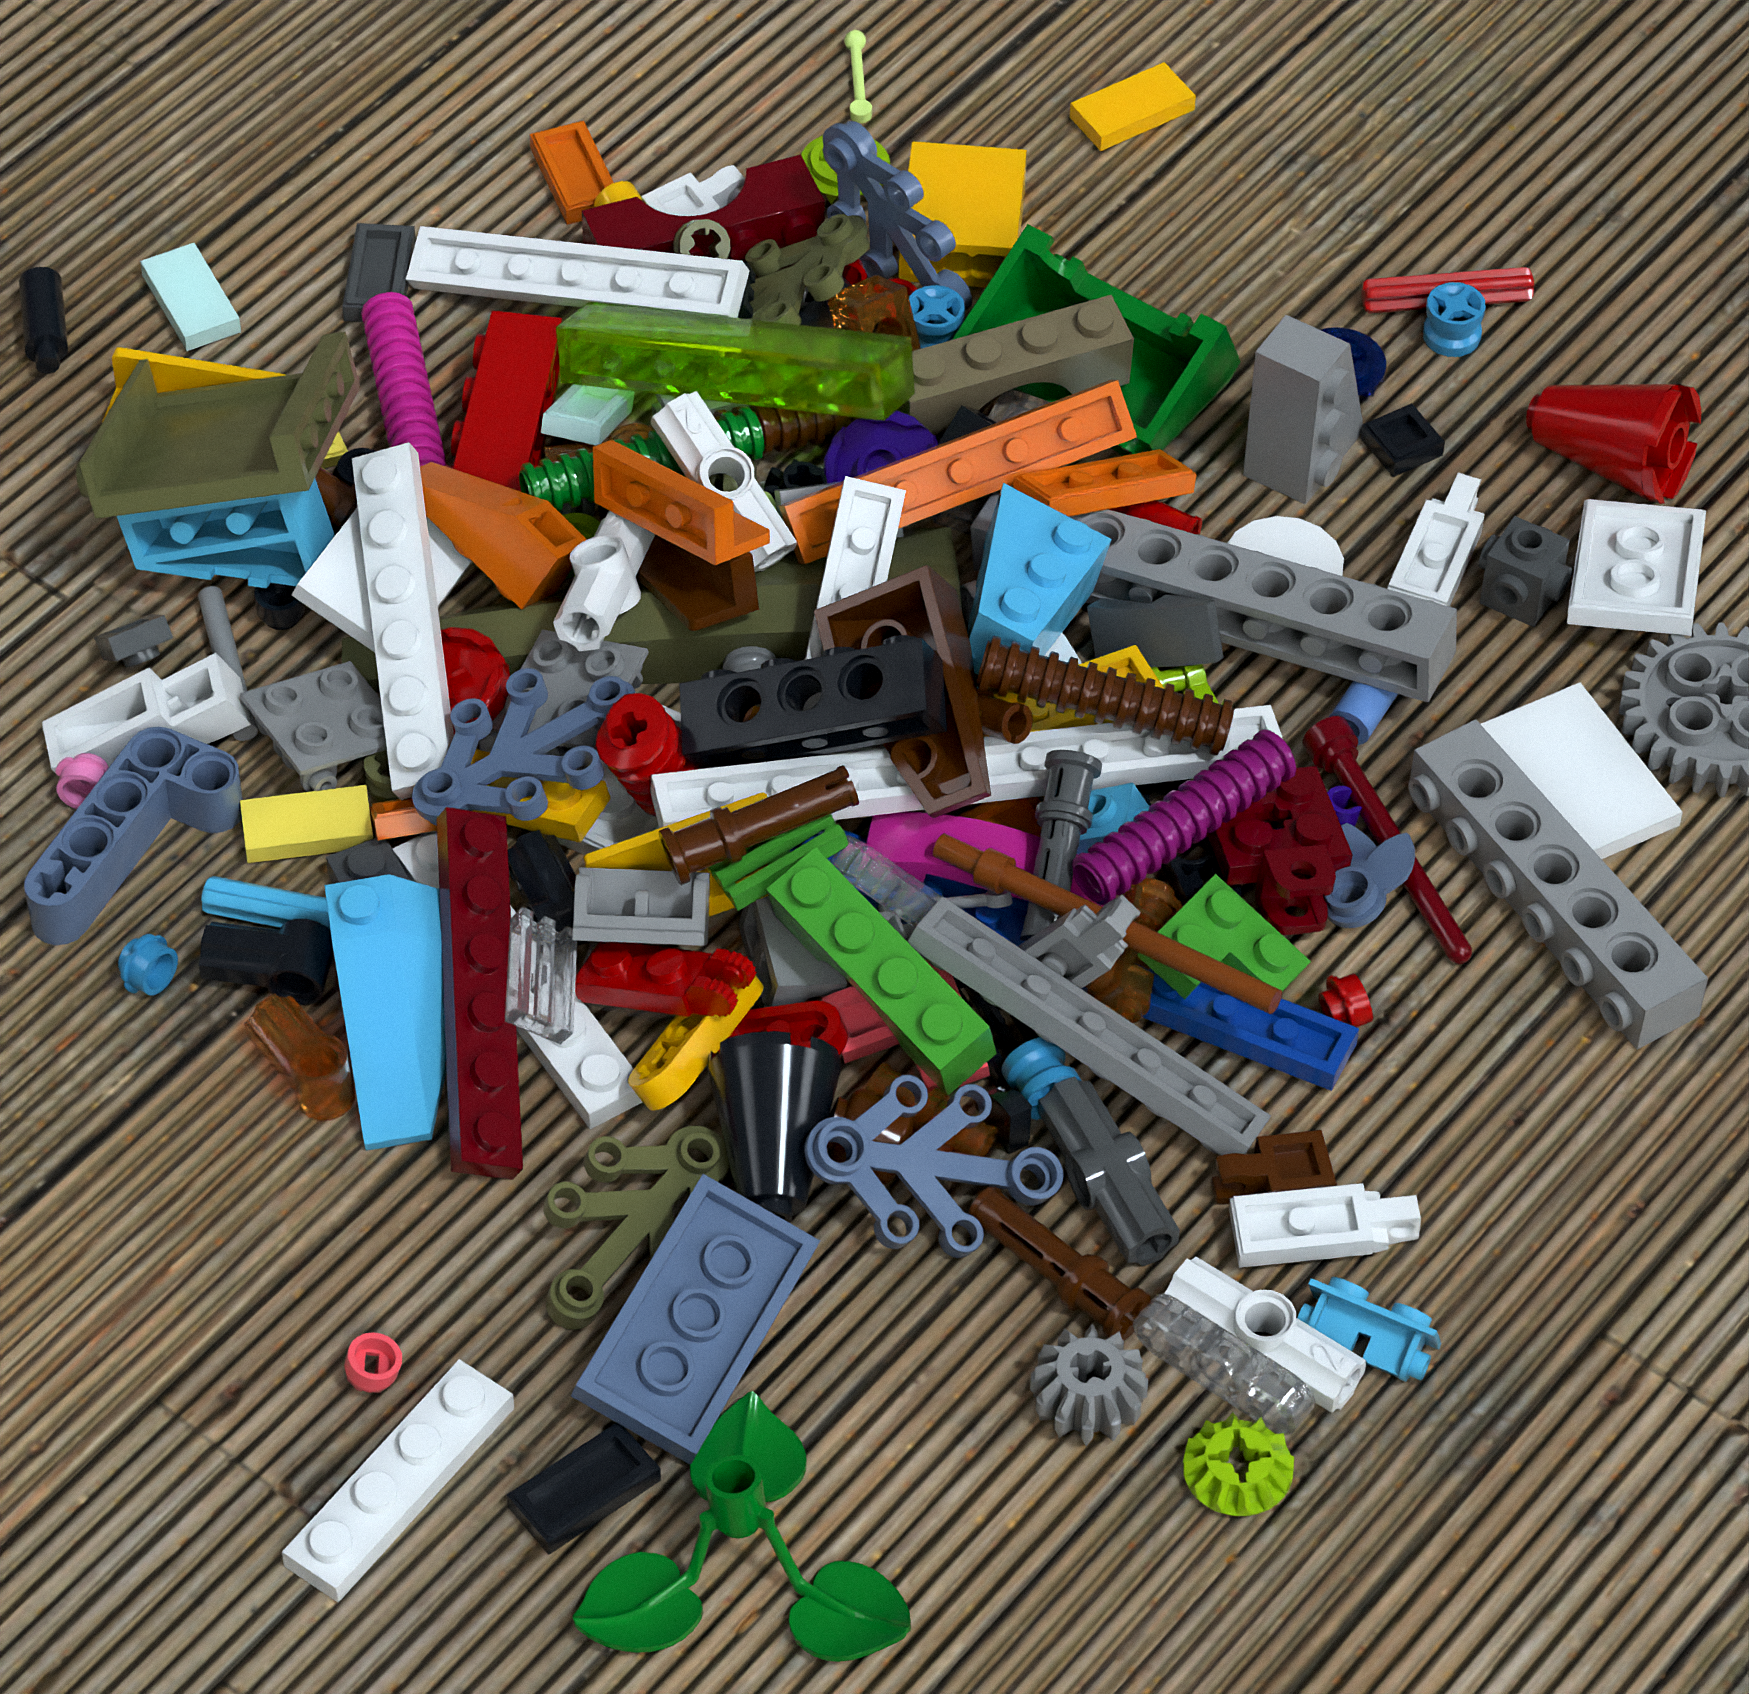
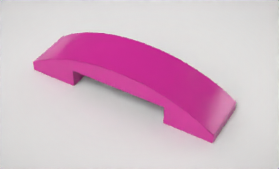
M920 812L874 815L870 821L859 872L918 888L922 887L926 874L986 889L974 883L972 874L933 856L935 843L942 834H948L982 851L993 848L1016 860V867L1031 874L1034 871L1040 837L1004 825L943 814L936 818H932L928 813ZM1073 874L1070 892L1096 903L1082 892ZM1011 893L1012 897L1025 900V899H1023V898H1021V897H1019V896L1014 895V894Z

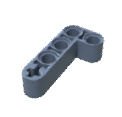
M150 727L139 731L133 736L26 876L24 890L31 927L36 937L44 943L52 945H64L78 940L88 930L171 818L208 833H220L236 826L242 819L240 800H243L239 767L234 757L225 751L169 728Z

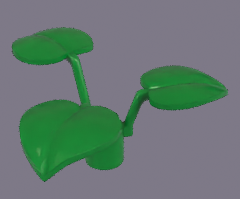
M749 1391L718 1418L694 1461L690 1464V1478L693 1488L702 1499L708 1501L709 1509L699 1515L700 1530L688 1569L680 1576L678 1566L666 1556L648 1552L627 1554L616 1559L598 1573L590 1584L581 1606L572 1616L573 1623L578 1631L596 1643L611 1649L641 1653L659 1651L671 1647L692 1633L702 1619V1602L688 1588L693 1586L700 1577L713 1531L718 1529L728 1537L740 1539L754 1534L758 1528L764 1530L792 1587L798 1594L804 1596L793 1605L789 1612V1627L795 1642L805 1652L826 1661L840 1662L859 1659L903 1640L907 1633L911 1631V1618L908 1606L899 1591L882 1574L866 1565L851 1561L828 1563L819 1570L813 1585L802 1577L775 1524L774 1512L766 1508V1502L776 1501L785 1497L802 1481L807 1467L805 1449L794 1431L777 1418L754 1391Z

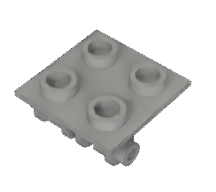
M542 629L521 669L532 668L541 673L548 690V698L536 710L527 734L585 703L591 686L603 677L616 676L631 684L634 689L639 688L643 682L640 672L643 669L642 664L649 653L648 649L603 640L599 649L578 651L569 642L559 640L556 632ZM534 687L524 689V690H523L522 692H520V693L528 692V691H530L531 689H533ZM509 695L504 708L493 720L491 732L498 733L511 703ZM592 727L561 745L566 746L568 751L583 745L590 746L597 751L596 739L598 730ZM583 765V766H581V767H579V768H580V769H585V768H587L589 765Z
M351 661L240 693V699L255 717L257 729L262 734L269 735L273 741L274 751L278 756L282 757L284 764L289 769L298 772L301 786L307 792L335 789L337 785L335 777L338 764L387 750L381 699Z

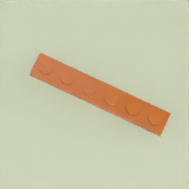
M1109 380L853 478L906 490L898 526L899 529L1001 490L1003 483L1011 486L1013 485L1014 477L1021 474L1059 468L1137 438L1118 380ZM844 481L779 505L784 523L797 541L794 552L799 564H807L827 556Z

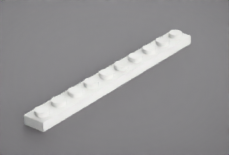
M1271 705L1234 709L1225 747L1217 756L1209 754V747L1201 745L1198 751L1190 749V742L1181 740L1179 745L1171 744V737L1162 735L1160 740L1151 738L1152 732L1143 729L1140 735L1132 733L1133 726L1123 724L1121 729L1113 728V723L1034 731L1030 732L1027 738L1019 744L1009 743L1001 738L992 736L983 737L991 796L971 804L1045 796L1049 770L1046 769L1044 763L1046 754L1052 750H1073L1099 759L1103 764L1101 775L1093 779L1091 789L1096 790L1128 783L1142 785L1193 779L1200 771L1208 770V767L1216 760H1223V756L1231 750H1238V746L1247 739L1252 740L1253 736L1262 729L1270 730L1281 738L1282 735ZM886 748L651 775L650 793L659 828L758 793H766L770 797L834 771L842 765L845 766L849 773L847 780H852L859 805L849 806L832 813L831 815L834 820L925 810L891 761L890 754Z

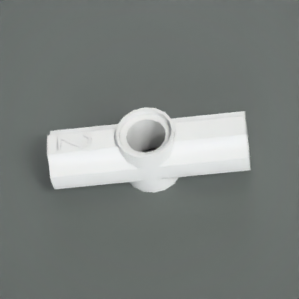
M697 391L690 394L684 393L670 401L652 417L651 425L687 478L732 500L734 512L770 530V543L750 551L753 555L755 572L766 570L795 549L797 545L796 539L754 478V466L751 459L743 451L732 445ZM717 473L727 474L737 482L739 488L731 492L720 491L711 484L709 477Z
M609 511L606 518L602 519L594 537L583 541L572 550L570 562L575 577L553 621L559 640L569 642L578 651L600 648L605 636L610 634L617 616L633 608L641 599V591L636 575L655 536L654 533Z
M1194 1257L1192 1260L1186 1259L1174 1273L1167 1290L1163 1294L1162 1308L1231 1350V1357L1235 1366L1244 1374L1254 1378L1275 1377L1331 1413L1336 1409L1341 1410L1354 1394L1355 1388L1365 1372V1359L1296 1318V1310L1292 1302L1283 1294L1273 1290H1257L1253 1292L1198 1257ZM1255 1332H1267L1272 1334V1336H1260L1255 1334Z

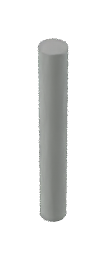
M216 586L205 587L198 593V600L212 654L217 653L240 677L243 691L246 692L248 690L222 591ZM249 709L248 712L252 725L233 733L234 738L239 741L250 740L258 733L255 717Z

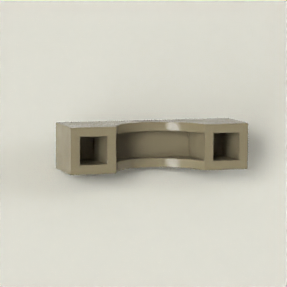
M1108 295L890 357L888 359L887 384L893 397L895 410L915 417L936 436L945 433L961 405L979 410L998 395L1022 385L1038 382L1055 383L1065 387L1072 395L1109 380H1118L1120 386L1128 384L1130 382L1134 338L1112 295Z

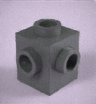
M1514 516L1501 536L1495 534L1490 536L1480 555L1478 566L1485 570L1480 604L1535 627L1553 600L1559 601L1569 584L1572 568L1566 566V559L1570 540L1553 533L1545 527L1537 526Z

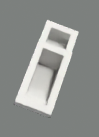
M217 653L163 680L150 668H147L42 722L51 769L56 773L57 765L62 759L66 757L74 758L81 753L95 754L105 760L108 767H110L130 739L139 731L150 727L169 728L206 744L248 727L252 724L248 708L240 699V693L244 692L241 679Z

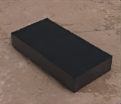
M616 1422L508 1493L507 1506L547 1554L550 1555L660 1482L661 1468L626 1428Z

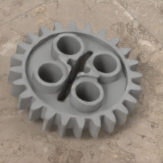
M1719 622L1715 635H1707L1704 629L1698 623H1695L1692 627V635L1688 639L1683 635L1669 634L1667 645L1652 639L1649 641L1647 655L1636 653L1633 659L1632 670L1626 671L1619 705V714L1624 715L1623 734L1634 735L1632 748L1636 753L1651 751L1648 762L1650 770L1658 769L1664 765L1671 767L1668 782L1672 784L1686 775L1693 778L1692 789L1695 793H1699L1705 783L1710 782L1715 783L1719 797H1725L1729 784H1737L1741 792L1745 796H1749V627L1745 626L1737 637L1729 636L1724 623Z

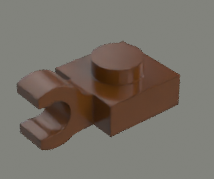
M1322 1130L1259 1136L1256 1139L1254 1154L1230 1153L1216 1157L1215 1163L1219 1176L1212 1177L1211 1179L1217 1204H1230V1198H1233V1196L1251 1195L1262 1190L1265 1193L1337 1186Z

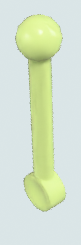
M852 30L846 34L844 39L846 48L851 52L854 101L850 104V118L857 123H866L872 118V105L865 98L862 49L865 47L866 37L861 31Z

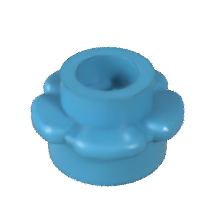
M145 934L128 942L118 960L120 977L125 981L124 988L131 993H137L140 990L147 995H156L163 991L174 977L178 965L176 951L167 946V941L164 937L153 934Z

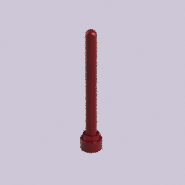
M1332 716L1314 724L1302 739V745L1314 765L1324 768L1328 773H1335L1342 786L1351 788L1350 799L1355 807H1362L1360 815L1378 845L1393 836L1401 834L1356 761L1358 757V750L1356 749L1358 738L1346 719L1341 716ZM1415 856L1413 870L1403 885L1448 959L1455 964H1464L1472 956V947Z

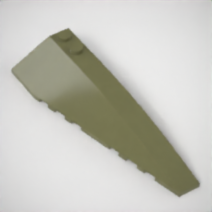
M951 527L903 529L904 536L896 537L887 581L928 565L956 589L962 610L960 580ZM789 552L779 562L766 570L755 572L759 610L697 631L689 630L637 580L641 591V599L633 608L617 616L610 634L605 636L604 641L648 649L649 653L642 664L643 669L640 672L643 677L642 684H672L700 680L701 676L706 672L723 670V660L726 655L735 649L747 646L766 648L776 658H787L795 661L805 660L814 619V610L817 605L827 556L807 564H799L795 552ZM569 588L556 591L554 594L522 610L513 601L441 616L439 617L440 629L449 627L470 628L491 638L509 665L511 676L514 672L521 669L542 629L556 632L553 621ZM351 636L342 638V663L351 661L376 693H380L375 652Z

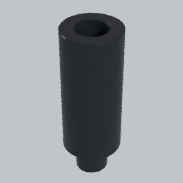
M35 267L25 271L19 279L24 347L26 356L36 363L37 370L44 374H50L59 369L60 360L68 352L62 279L60 274L51 268Z

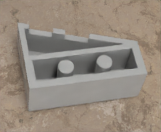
M1285 315L1255 352L1243 476L1306 505L1321 485L1328 487L1334 481L1340 469L1342 458L1361 435L1363 420L1350 343Z

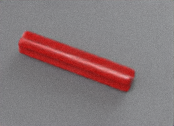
M1519 267L1366 279L1362 283L1361 300L1365 312L1369 314L1426 309L1427 298L1430 292L1438 285L1448 282H1461L1477 289L1484 297L1485 305L1527 302L1533 298L1534 278L1529 268Z

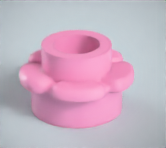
M81 753L74 758L66 757L62 759L56 768V774L60 777L56 788L59 798L66 805L78 809L109 768L105 760L91 753Z

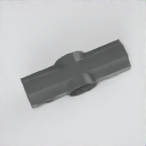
M1071 1077L1054 1084L1052 1090L1039 1099L1038 1113L1065 1157L1068 1180L1077 1200L1086 1210L1096 1209L1127 1263L1135 1262L1145 1266L1163 1259L1166 1252L1179 1243L1180 1230L1151 1183L1150 1166L1140 1142L1130 1131L1121 1134L1090 1081H1080L1076 1077Z

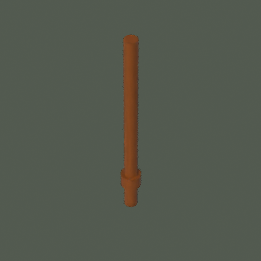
M945 833L935 843L933 849L934 857L972 874L974 883L997 894L1006 890L1061 917L1074 908L1078 910L1083 905H1087L1095 914L1102 908V906L1016 867V860L993 848L982 851ZM1134 921L1126 930V936L1122 939L1128 945V948L1268 1014L1274 1013L1281 1001L1282 990Z

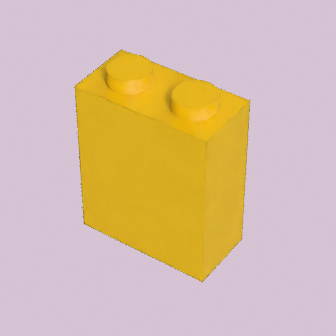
M912 141L908 172L918 179L923 188L924 196L921 201L911 208L932 221L938 220L944 223L952 232L956 242L955 249L937 262L929 260L937 273L943 269H948L957 273L967 286L987 287L1020 236L1025 194L1027 150ZM899 251V278L909 282H919Z

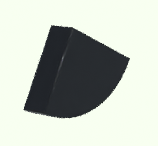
M1000 1086L987 1091L991 1097L992 1109L984 1121L1006 1152L1011 1154L1028 1146L1032 1105L1020 1092L1015 1090L1006 1093V1089H1002ZM975 1103V1108L979 1112L978 1105Z

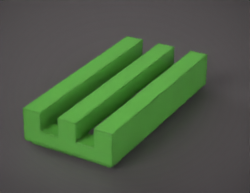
M830 814L746 848V856L741 857L742 860L732 865L728 860H725L707 869L737 911L768 894L766 888L814 847L826 858H829L848 847L849 843L844 830L839 824H835L833 816ZM821 831L823 832L822 834L818 835L817 837L813 838L807 843L801 845L791 852L789 851L793 847L799 845L800 843L804 842L805 840L809 839L815 834ZM767 863L768 866L752 874L751 876L747 877L737 884L735 883L739 879L743 878L744 876L750 874L751 872L755 871L756 869L760 868L761 866Z

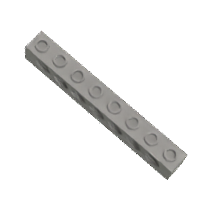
M1001 490L991 494L971 525L973 566L976 571H979L981 567L985 536ZM1109 509L1069 516L1112 539L1094 591L1085 603L1092 604L1100 598L1152 603L1165 594L1214 600L1222 643L1424 702L1430 701L1456 653V608Z

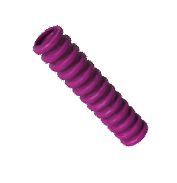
M1266 729L1260 730L1253 736L1252 740L1247 739L1238 746V750H1231L1223 756V760H1216L1208 767V770L1200 771L1194 776L1193 780H1187L1181 784L1178 791L1172 790L1164 796L1163 801L1158 800L1149 807L1148 811H1142L1133 818V822H1125L1118 828V832H1111L1103 838V842L1093 844L1088 848V853L1082 852L1073 858V874L1078 886L1089 899L1103 906L1115 899L1116 895H1123L1131 888V884H1139L1146 878V874L1155 873L1161 868V864H1168L1176 858L1177 853H1184L1191 847L1192 843L1200 842L1206 837L1207 833H1213L1221 827L1222 822L1227 823L1236 816V812H1243L1251 806V802H1258L1266 795V792L1274 791L1280 786L1281 782H1287L1295 776L1296 764L1291 749L1274 732Z

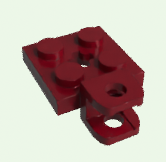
M1317 766L1296 768L1295 776L1287 782H1281L1280 786L1274 791L1266 792V795L1258 802H1251L1249 808L1243 812H1236V816L1229 822H1222L1221 827L1213 833H1207L1225 883L1227 885L1257 882L1255 898L1261 914L1283 936L1324 930L1328 917V907L1324 896H1328L1333 892L1336 880L1335 872L1349 867L1353 856ZM1263 821H1274L1283 826L1282 829H1272L1268 822ZM1296 906L1303 909L1306 914L1300 917L1291 916L1284 911V908Z

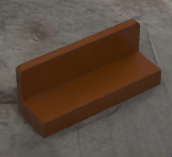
M655 534L636 575V579L689 630L697 631L759 610L753 555L750 552L718 565H713Z

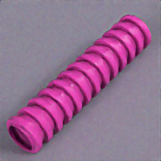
M396 292L377 294L363 305L361 316L389 448L409 442L418 452L420 466L429 462L443 466L447 465L412 302L407 296Z

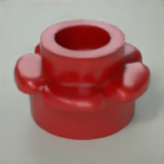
M1352 973L1342 978L1333 975L1327 977V990L1318 994L1323 1015L1355 1027L1373 1021V1012L1368 995L1356 974Z

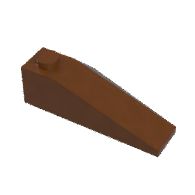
M925 565L814 610L823 651L834 647H851L859 650L880 646L883 640L898 635L923 638L943 661L947 732L883 743V745L890 754L891 761L925 811L932 818L991 796L971 645L956 589L931 567ZM883 681L871 685L867 689L864 699H869L877 694Z

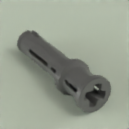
M1052 750L1046 754L1044 763L1046 769L1049 770L1044 802L1037 804L1035 818L1037 819V824L1041 827L1033 875L1070 891L1073 879L1072 861L1077 854L1080 835L1085 834L1092 825L1093 814L1088 810L1093 779L1100 777L1103 764L1099 759L1083 752ZM1028 902L1020 940L1027 941L1061 916L1032 902Z

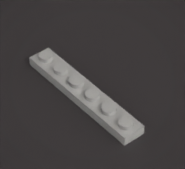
M943 896L916 926L908 940V943L919 954L924 956L931 965L948 972L978 992L986 1002L1002 1008L1032 1028L1040 1038L1049 1043L1056 1044L1087 1065L1098 1077L1111 1081L1144 1103L1152 1113L1168 1119L1198 1139L1206 1149L1215 1154H1246L1271 1117V1115Z

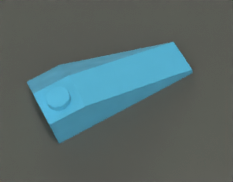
M390 874L324 885L365 1149L368 1151L432 1140L447 1071L445 1066L446 1039L439 889Z

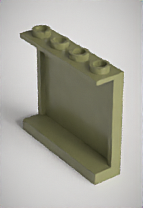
M346 332L322 335L303 373L157 393L148 359L139 360L77 464V484L82 496L89 497L95 519L309 491L360 388Z

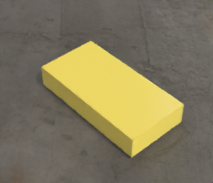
M366 785L240 800L247 863L335 853L373 839Z

